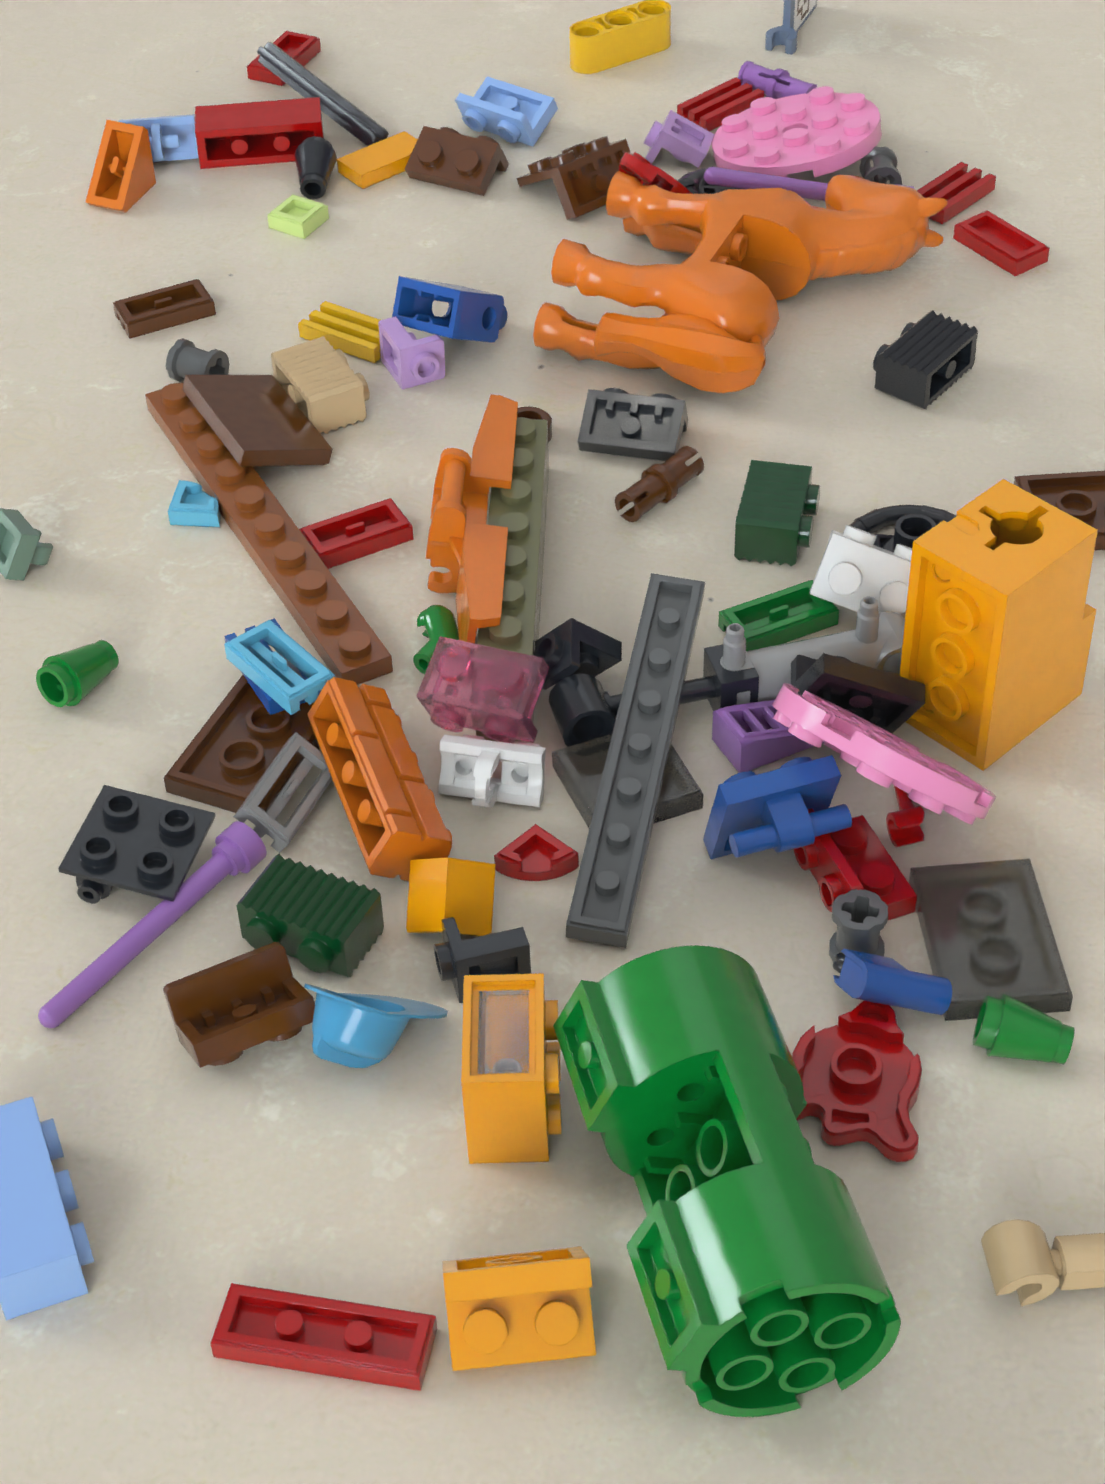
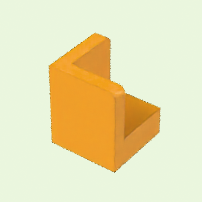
M449 857L410 860L407 932L417 934L442 933L441 919L454 917L460 935L480 937L492 933L496 864Z

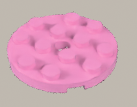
M819 87L806 94L778 99L763 97L752 101L750 104L751 108L739 114L727 116L722 120L721 127L713 137L712 150L715 165L718 168L787 177V174L813 170L815 178L835 172L857 162L878 145L882 136L880 112L876 105L865 99L864 94L835 93L832 87Z
M784 683L772 704L777 709L773 719L788 727V732L818 748L823 743L838 752L841 759L857 767L856 771L859 774L886 788L893 784L908 793V797L911 800L941 815L944 810L971 825L976 817L980 819L986 817L996 796L970 777L948 764L919 752L920 748L830 701L806 690L801 696L798 694V688Z

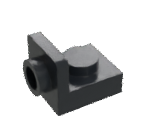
M570 618L535 641V686L547 690L563 678L573 674H588L596 677L622 661V642Z
M455 918L441 919L443 943L434 944L435 961L441 981L452 979L459 1003H463L464 975L531 974L530 944L523 927L462 940Z

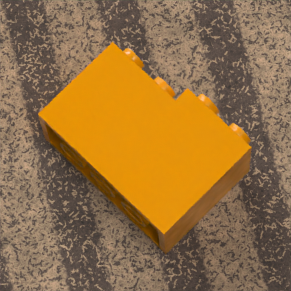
M1002 479L959 509L955 518L949 522L943 520L913 541L899 675L925 684V704L906 721L907 724L984 771L1082 694L1097 610L1085 603L1097 529Z

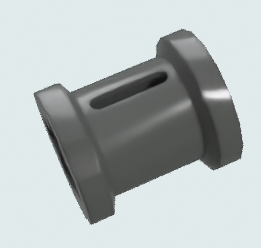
M875 146L869 154L860 159L859 170L863 178L885 184L889 180L892 185H902L901 174L896 169L897 157L890 148ZM871 160H873L874 167H871Z
M186 339L177 340L170 348L166 358V370L168 371L169 378L179 382L184 381L185 375H228L229 358L225 352L217 349L209 352L195 348L193 342Z
M854 889L836 897L832 904V920L837 924V932L833 934L829 943V956L833 963L835 962V956L838 953H842L841 950L843 949L884 956L885 943L880 936V931L888 922L887 904L881 900L879 895L868 890Z

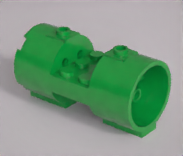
M700 945L679 946L638 957L615 969L599 982L581 980L553 1027L588 1131L601 1133L606 1151L612 1162L621 1171L634 1177L647 1215L626 1247L667 1370L681 1371L686 1386L688 1385L695 1392L701 1407L714 1413L734 1417L769 1416L801 1408L797 1395L816 1389L835 1379L841 1390L860 1380L875 1368L891 1350L900 1331L901 1319L895 1307L891 1290L847 1186L837 1174L822 1166L815 1165L810 1144L803 1137L796 1120L807 1105L804 1097L803 1083L754 968L739 955L722 948Z

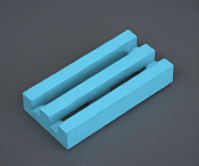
M271 620L224 644L226 658L290 715L300 710L299 702L301 700H305L309 705L314 703L318 697V691L323 689L327 680L335 677V674ZM260 640H265L276 651L271 652ZM284 658L307 676L308 679L304 680L287 666V661Z

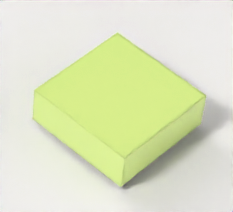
M291 195L272 210L267 217L270 229L305 239L329 219L327 205Z

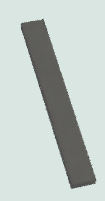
M651 573L566 923V938L626 948L703 602L704 581Z

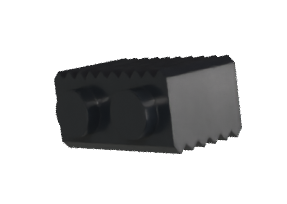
M934 310L928 312L917 323H908L897 340L891 345L883 344L878 349L873 361V369L876 371L875 389L926 410L928 404L931 405L933 400H937L938 396H941L943 391H947L949 386L952 387L959 377L962 378L969 368L972 369L975 361L978 330L975 326L969 328L967 323L961 325L958 319L953 322L950 316L945 318L942 313L936 315Z

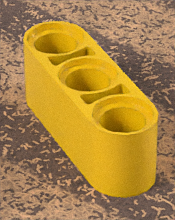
M644 0L572 24L569 27L570 68L577 73L593 74L668 49L671 45V5L664 0Z

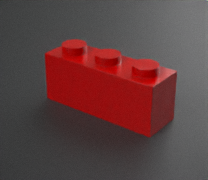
M320 97L195 106V135L200 169L295 162V150L303 140L309 137L324 138Z

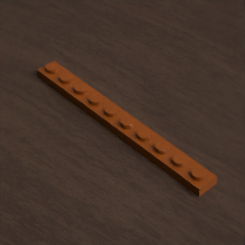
M184 382L172 383L160 390L145 394L150 414L204 491L211 497L216 498L220 514L326 666L335 674V677L354 681L358 685L393 672L392 656L254 467H241L182 390Z

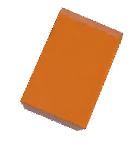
M106 120L86 203L127 212L156 184L148 129L142 126Z

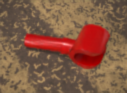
M894 786L899 811L890 812L886 817L887 831L892 844L895 847H901L924 841V833L920 827L925 818L924 809L921 806L915 807L912 800L908 797L909 794Z

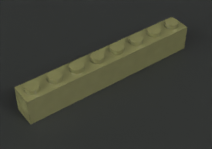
M517 418L511 489L491 487L488 525L508 527L502 612L499 626L479 628L473 686L476 736L484 737L485 740L532 741L536 689L534 650L535 641L539 639L549 476L547 420Z

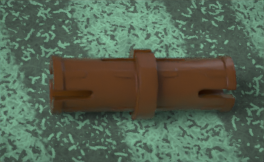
M684 446L663 464L651 465L643 471L641 480L617 494L614 502L617 511L628 503L633 502L634 506L621 516L629 522H636L659 502H669L676 497L679 487L703 472L704 462L702 457L686 466L685 462L698 452L690 446Z

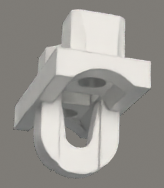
M444 734L440 740L441 773L438 794L473 798V806L492 808L495 802L540 807L544 793L546 748L535 743L519 742L518 744L485 740L481 736L466 734L462 737ZM499 762H502L501 779L491 778Z

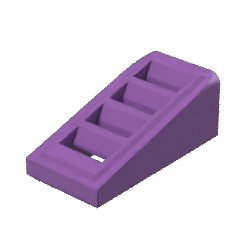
M774 700L732 705L713 711L712 740L739 773L753 770L813 747V745L788 732V727L773 719L777 711L772 705Z

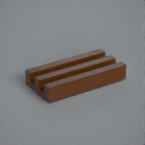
M199 279L113 302L115 316L117 320H120L122 328L126 329L129 339L216 315L214 300Z

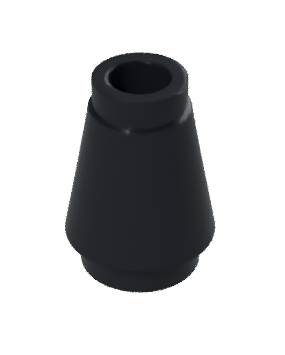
M309 137L303 140L296 148L294 156L301 193L309 199H318L325 194L337 161V156L329 141L321 137Z

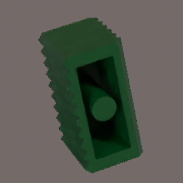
M751 460L735 523L734 556L739 561L745 557L749 562L756 559L759 563L766 560L769 564L776 561L780 566L785 562L793 566L797 562L800 547H810L813 516L807 515H817L820 498V485L811 484L812 466Z
M280 854L274 856L236 905L242 938L246 939L253 948L258 949L270 943L279 942L285 948L287 955L299 959L306 968L316 973H325L329 970L346 977H352L353 970L358 969L360 960H364L366 952H370L372 943H376L378 935H382L384 929L381 894L375 888L369 890L364 884L358 886L354 880L348 882L343 876L337 878L333 873L327 875L322 869L316 871L311 865L305 867L301 861L295 863L291 858L285 860Z

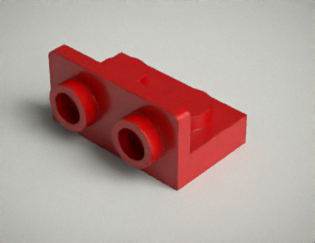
M812 808L807 809L809 813L814 812ZM863 815L853 817L850 828L817 836L813 844L793 849L799 866L804 871L810 870L819 884L822 901L830 912H832V904L836 897L854 889L868 890L879 895L881 900L888 906V920L915 912L916 893Z

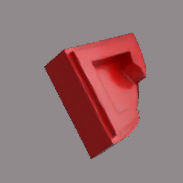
M535 824L495 854L494 863L496 864L495 870L508 877L524 881H545L564 876L579 867V856L577 851Z

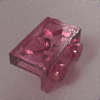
M439 636L416 697L430 715L431 722L444 730L462 732L463 728L482 731L485 736L498 742L514 743L515 739L534 743L538 730L531 721V716L549 667L544 658Z

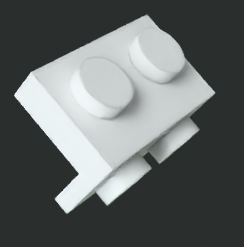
M846 525L843 534L832 530L809 594L856 612L860 609V602L863 598L874 597L879 603V613L895 612L905 619L912 548L897 544L894 552L874 545L876 535Z

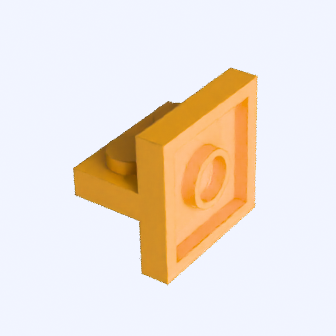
M581 1246L442 1261L452 1371L596 1355L589 1289L592 1287L590 1258Z

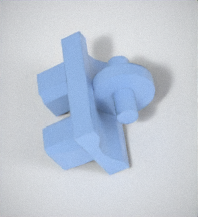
M195 114L118 121L148 129L153 162L199 159L195 135Z

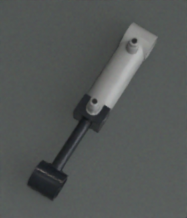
M869 596L863 598L860 602L855 630L746 651V638L744 637L743 626L738 623L730 624L726 628V636L722 645L704 648L703 677L685 681L680 705L708 699L712 710L715 711L732 705L775 700L784 683L791 685V662L797 655L807 656L816 660L823 653L841 656L861 665L881 671L894 672L899 675L905 619L895 612L879 613L878 601L874 597ZM573 674L556 683L550 691L548 701L565 745L572 751L585 753L596 751L610 743L622 694L610 696L607 691L603 690L600 681L588 674Z

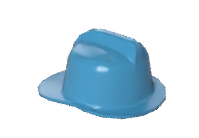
M305 984L304 986L316 992L312 1023L314 1035L312 1043L313 1053L320 1059L351 1068H366L386 1059L395 1047L410 1018L440 1019L447 1017L448 1013L442 1007L411 999L370 994L337 993L310 984Z

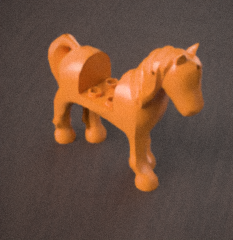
M617 171L612 177L607 192V214L622 218L625 232L636 236L647 235L653 247L662 251L684 253L691 256L680 264L636 266L607 260L591 254L585 244L563 238L558 244L553 257L551 270L553 283L568 288L577 286L582 295L602 296L631 307L656 306L663 309L665 314L659 318H642L617 313H605L601 317L599 324L576 319L562 306L545 302L538 311L534 324L533 339L535 346L548 351L560 349L578 361L585 359L605 361L628 369L661 368L671 377L702 391L715 393L740 391L754 385L765 366L766 352L764 348L773 337L779 321L776 300H784L797 295L809 280L855 275L857 273L866 275L892 271L902 266L922 247L939 246L943 243V237L929 229V217L944 209L947 205V200L943 198H924L915 189L907 186L878 183L854 175H836L828 182L825 191L826 208L811 206L796 192L783 188L725 190L716 194L672 193L656 185L642 186L637 178Z

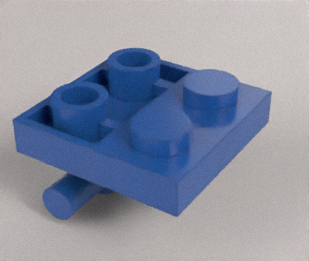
M833 755L812 760L810 757H798L786 762L779 769L757 775L752 771L741 772L729 777L723 784H719L703 837L710 859L730 854L738 858L772 848L776 853H781L813 844L817 836L850 828L852 826V817L846 804L829 808L841 778V773ZM812 808L814 812L809 813L807 809Z

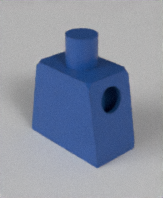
M399 276L392 317H397L405 327L443 337L494 343L498 338L499 330L507 322L508 314L502 295L459 285ZM433 301L449 303L448 311L444 316L439 317L433 314Z

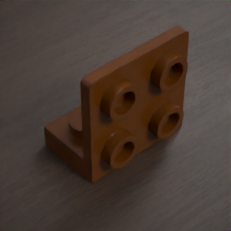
M604 136L586 144L583 142L561 151L562 154L555 157L550 156L527 165L530 173L516 179L520 187L552 178L567 220L573 219L606 205L607 192L612 177L618 171L620 160L625 152L631 153L626 139L609 143L608 137Z

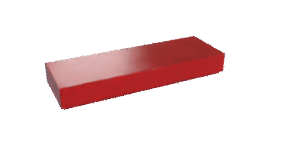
M231 1283L210 1344L213 1357L421 1391L437 1332L436 1315Z

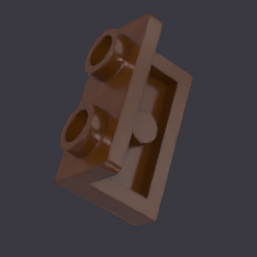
M423 126L405 171L411 179L485 196L495 170L506 172L509 162L500 144L490 137L480 135L475 138L462 135L449 127L436 129Z
M279 942L270 943L166 984L163 988L179 1042L200 1068L206 1065L219 1066L233 1062L243 1054V1050L265 1041L277 1042L292 1038L302 1030V1026L313 1022L314 998L293 977L286 950Z

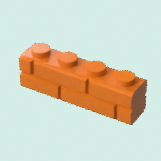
M337 677L327 680L307 715L368 870L372 875L395 878L399 875L401 880L409 881L410 860L446 858L449 856L453 847L451 832L445 827L435 805L434 793L428 789L424 782V777L418 766L417 755L410 748L402 729L401 719L392 709L385 689L366 684L358 687L354 681Z

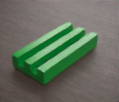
M809 580L719 611L718 626L723 632L733 623L743 626L744 637L746 638V651L784 644L838 625L839 609L832 602L810 595L809 592L813 580Z

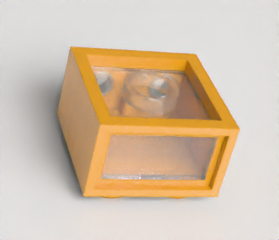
M544 973L464 975L461 1086L469 1164L549 1162V1135L562 1134L561 1095L559 1094V1081H561L560 1045L558 1041L547 1042V1040H558L553 1027L559 1017L558 1000H545Z

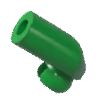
M431 605L423 610L417 618V627L425 626L426 630L422 635L429 638V641L414 655L413 663L422 674L427 676L434 675L460 648L458 627L454 614L442 605Z

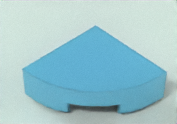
M179 480L168 509L170 525L220 527L221 519L216 498L203 492L202 486L195 482Z

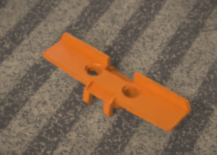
M493 394L490 395L473 446L472 458L467 452L458 448H447L441 453L435 477L430 516L432 521L429 527L426 559H431L430 565L432 567H445L450 570L447 573L430 572L427 586L429 590L437 593H456L460 666L463 677H470L477 628L499 626L502 612L508 527L486 525L490 487L511 489L518 402Z

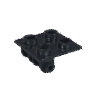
M104 785L58 868L59 872L76 876L77 894L87 903L95 904L100 899L107 898L112 891V886L174 902L216 817L215 813Z

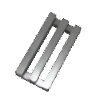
M295 732L282 747L233 817L242 823L247 819L256 825L253 830L260 838L267 834L274 839L270 846L280 853L290 843L332 781L322 752ZM296 751L304 756L266 812L263 811L258 805ZM312 766H317L322 770L286 824L284 826L276 821V818Z

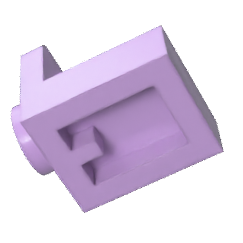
M670 110L663 124L655 121L644 141V144L650 147L645 159L652 164L660 149L664 148L679 161L689 162L699 168L707 155L715 134Z
M397 317L378 321L381 362L402 390L445 377L444 341L440 335L416 339L412 332L408 333Z

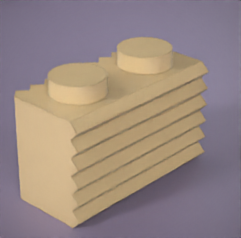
M325 336L271 353L273 376L320 434L322 432L328 434L331 429L337 431L340 426L346 428L349 423L354 425L357 420L361 422L365 420V401L369 400L370 397L367 382L360 372L354 374L341 349L334 350L333 346H330L329 341H326Z

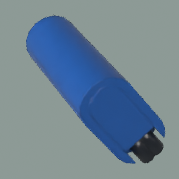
M849 949L841 950L842 953H838L835 956L833 969L840 973V976L833 975L834 981L837 986L852 998L937 1015H943L950 1006L952 985L948 978L909 971L893 958Z

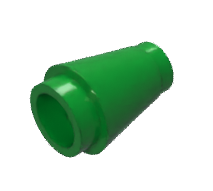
M99 640L95 643L50 656L44 660L42 667L36 673L38 689L42 696L53 706H75L108 676L112 670L118 667V655L110 643Z
M1003 994L1001 999L986 995L976 1021L973 1045L985 1048L987 1056L1042 1062L1053 1061L1064 1065L1071 1051L1075 1029L1072 1026L1062 1024L1061 1021L1007 994Z

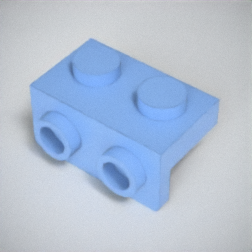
M488 76L474 97L459 93L455 99L462 114L463 122L472 130L477 132L484 130L499 135L507 142H520L532 147L558 110L553 97Z

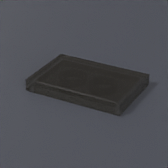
M1030 858L910 868L909 884L917 895L916 911L932 973L934 976L948 978L952 985L951 1003L948 1010L943 1014L945 1021L977 1019L986 995L1001 999L1003 994H1007L1042 1013L1071 1010L1073 995Z

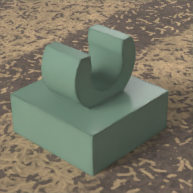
M0 508V573L5 579L24 581L30 563L35 565H46L48 563L53 545L51 543H40L39 540L42 533L40 530L34 529L18 510Z

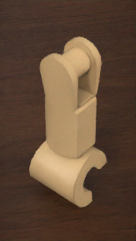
M1016 1219L993 1225L984 1233L981 1239L996 1296L1010 1294L1016 1290L1021 1306L1045 1299L1054 1293L1058 1287L1060 1290L1105 1288V1233L1055 1236L1052 1248L1050 1249L1046 1234L1040 1226L1031 1221Z

